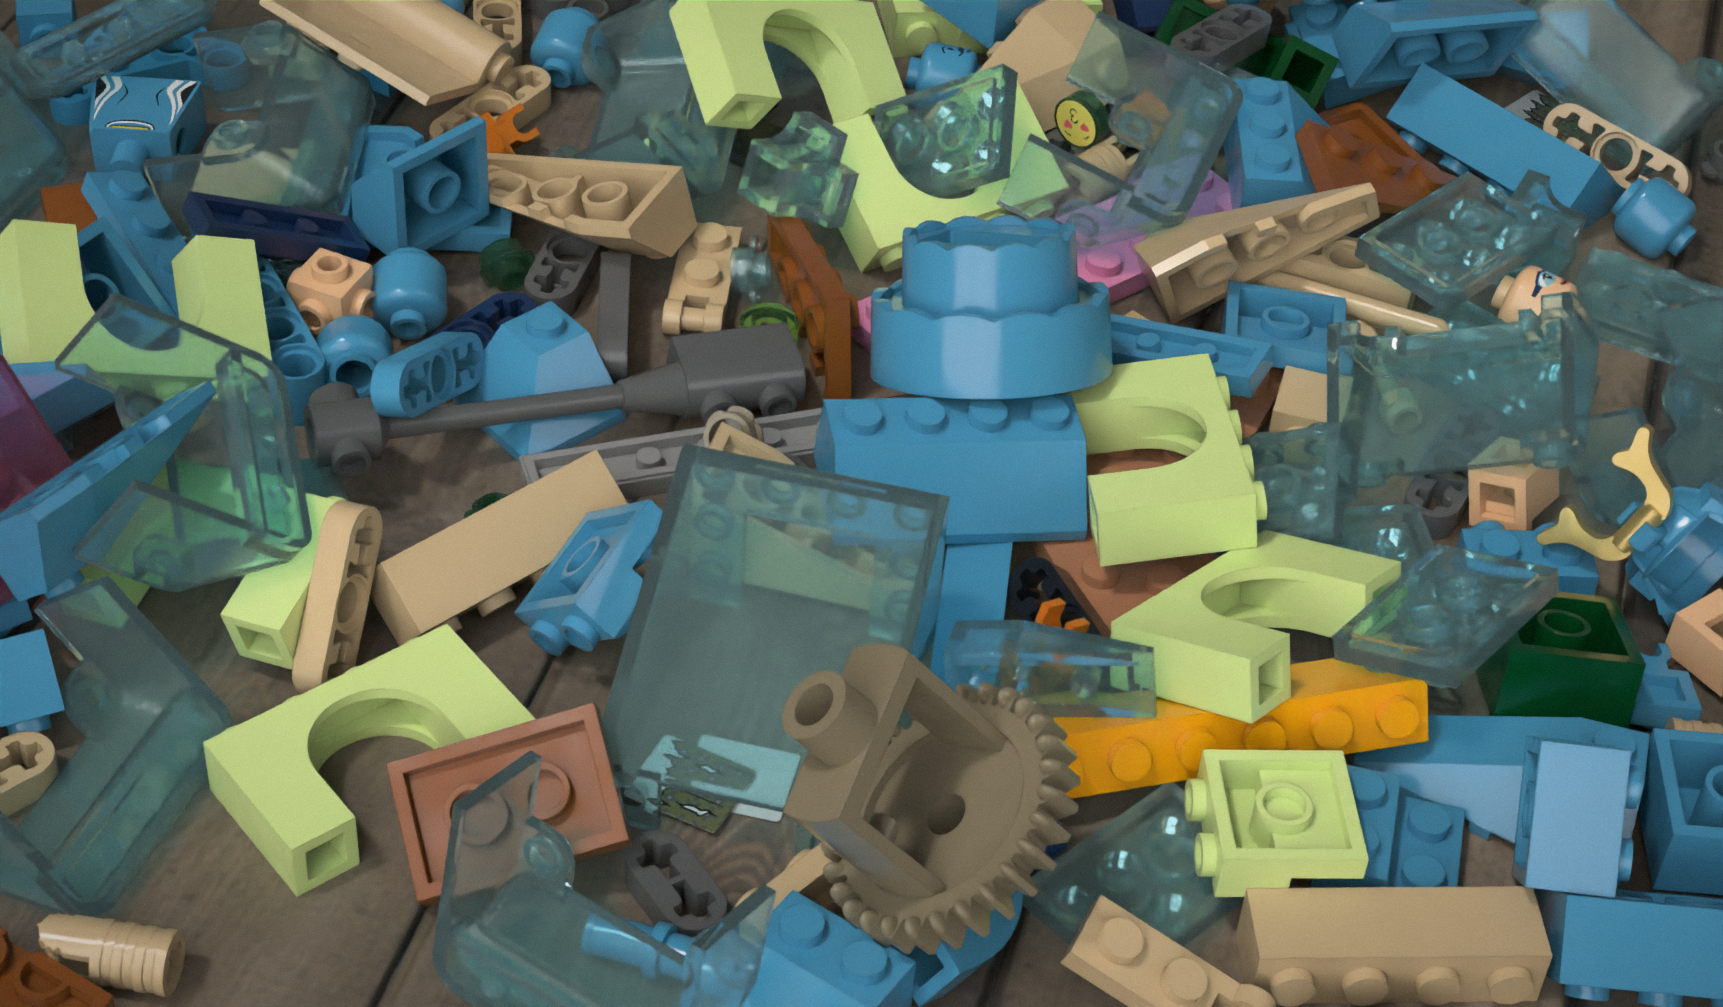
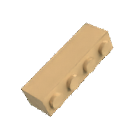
M596 449L381 562L375 567L370 597L399 646L412 638L420 637L445 624H448L456 633L463 628L458 617L477 608L481 617L484 618L517 599L512 590L513 587L529 578L533 585H535L588 512L628 503Z
M1525 886L1246 888L1236 931L1245 984L1255 985L1264 989L1274 998L1276 1004L1286 1007L1299 1006L1306 1003H1351L1357 1006H1368L1375 1003L1423 1002L1428 1005H1442L1449 1002L1515 1004L1521 1001H1537L1553 957L1534 888Z

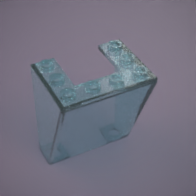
M684 443L602 719L619 787L634 791L643 801V804L636 806L623 804L629 826L658 831L661 823L662 786L783 812V808L808 753L804 747L785 732L782 724L784 705L793 689L806 677L819 671L830 670L841 676L852 649L865 644L886 643L902 647L927 667L934 644L950 496ZM903 709L898 724L907 730L911 716ZM798 823L796 826L795 856L804 849L812 850L820 844L816 841L814 835Z

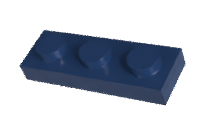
M189 191L181 210L195 236L205 235L251 239L255 241L256 254L274 261H281L285 258L307 261L319 248H323L366 262L371 251L350 216Z

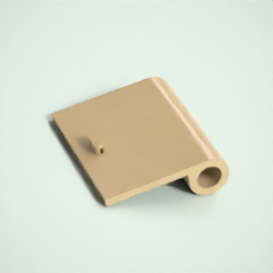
M260 0L259 5L338 52L337 59L357 71H361L364 68L424 106L475 93L489 82L497 86L511 72L514 65V58L510 56V42L440 0Z

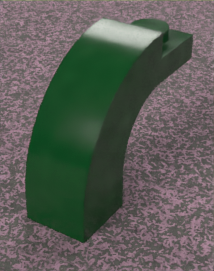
M1172 0L1152 41L1169 49L1171 40L1175 35L1218 11L1197 0ZM1269 34L1264 48L1216 77L1230 84L1231 78L1252 79L1255 77H1266L1274 81H1287L1314 109L1339 59L1292 34L1284 37Z

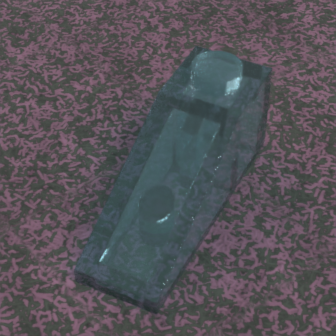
M957 620L943 651L945 683L954 691L959 683L971 685L975 690L983 682L995 684L1000 690L1003 687H1011L1019 691L1024 697L1032 698L1052 717L1156 718L1155 658L1154 647L1026 620Z

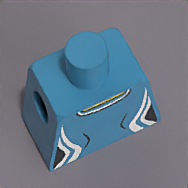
M95 74L92 84L89 133L95 170L97 172L128 170L131 172H141L143 177L170 179L177 176L207 128L202 82Z

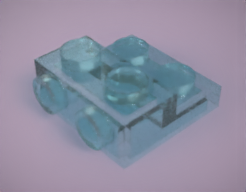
M1318 422L1306 428L1276 433L1258 432L1250 437L1242 438V445L1249 444L1252 451L1254 481L1263 482L1266 494L1267 519L1257 521V534L1264 530H1269L1329 545L1342 544L1345 503L1356 502L1360 447L1342 422ZM1228 551L1216 552V554L1220 557Z

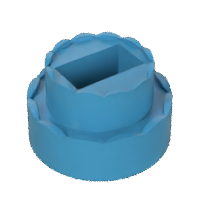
M1008 214L997 216L988 221L974 216H961L952 219L946 224L941 221L927 220L920 223L916 228L905 227L902 236V279L896 281L890 287H878L872 292L870 376L874 382L895 391L928 397L1015 399L1071 392L1101 383L1112 375L1110 293L1103 282H1087L1078 276L1076 230L1072 223L1059 224L1056 220L1048 217L1033 219L1029 222L1019 216Z

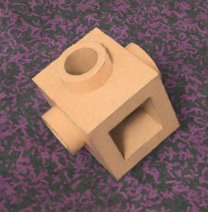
M319 248L302 267L296 268L289 277L286 290L315 340L324 326L337 317L354 314L368 316L371 319L374 318L373 311L371 310V300L375 298L376 292L371 291L373 284V268L371 264Z

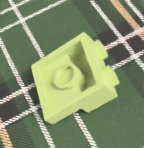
M1203 749L1197 778H1188L1186 781L1184 806L1187 821L1201 822L1203 833H1197L1194 844L1195 870L1198 877H1211L1215 897H1244L1246 888H1289L1291 878H1364L1369 858L1343 750Z

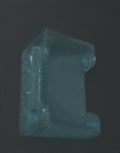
M644 0L588 27L582 47L581 66L586 77L593 83H596L604 92L589 147L579 151L574 146L566 144L552 150L548 157L683 166L691 200L700 199L721 189L737 128L705 124L669 14V10L678 0Z
M1569 291L1541 295V313L1538 316L1531 308L1518 310L1519 321L1410 336H1406L1397 326L1385 327V336L1370 337L1361 334V323L1357 320L1327 324V466L1337 474L1348 478V483L1351 486L1377 488L1384 486L1388 478L1529 463L1544 469H1559L1572 465L1573 458L1582 455L1586 451L1600 351L1599 324L1574 292Z

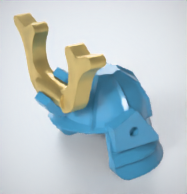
M1645 424L1637 430L1631 447L1618 451L1612 457V462L1615 466L1632 472L1644 484L1647 492L1644 504L1633 501L1617 518L1621 527L1612 535H1600L1593 531L1583 521L1577 506L1569 504L1561 510L1557 524L1537 535V542L1540 545L1552 543L1571 544L1606 561H1619L1630 556L1631 559L1625 564L1628 582L1648 600L1652 601L1655 598L1659 616L1662 614L1665 623L1671 628L1675 614L1698 601L1723 576V489L1709 481L1700 489L1685 486L1671 488L1654 458L1652 448L1654 428L1649 424Z

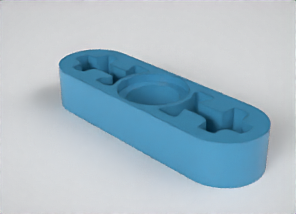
M441 332L380 360L373 370L370 384L371 401L376 413L382 417L415 418L474 388L481 379L484 358L483 345L479 336L473 332Z

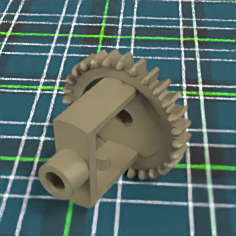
M872 643L854 647L841 676L830 670L819 671L809 675L793 689L784 705L782 713L783 728L808 753L783 808V812L822 842L821 849L824 852V856L832 861L823 867V874L826 880L833 885L830 889V895L834 902L843 909L844 916L851 923L886 948L892 944L905 954H910L915 945L928 955L936 954L941 940H944L956 950L963 947L967 926L982 938L990 934V913L996 909L1008 920L1013 918L1016 914L1012 895L1018 891L1034 897L1038 889L1030 876L1034 869L1053 871L1057 865L1045 852L1047 846L1066 843L1070 839L1071 834L1057 823V820L1078 812L1079 805L1065 793L1080 785V777L1068 767L1077 759V755L1064 742L1068 737L1065 730L1032 698L1024 697L1019 691L1011 687H1003L1000 690L995 684L983 682L975 690L971 685L959 683L954 691L915 656L902 647L886 643ZM903 709L912 717V725L907 730L898 724Z

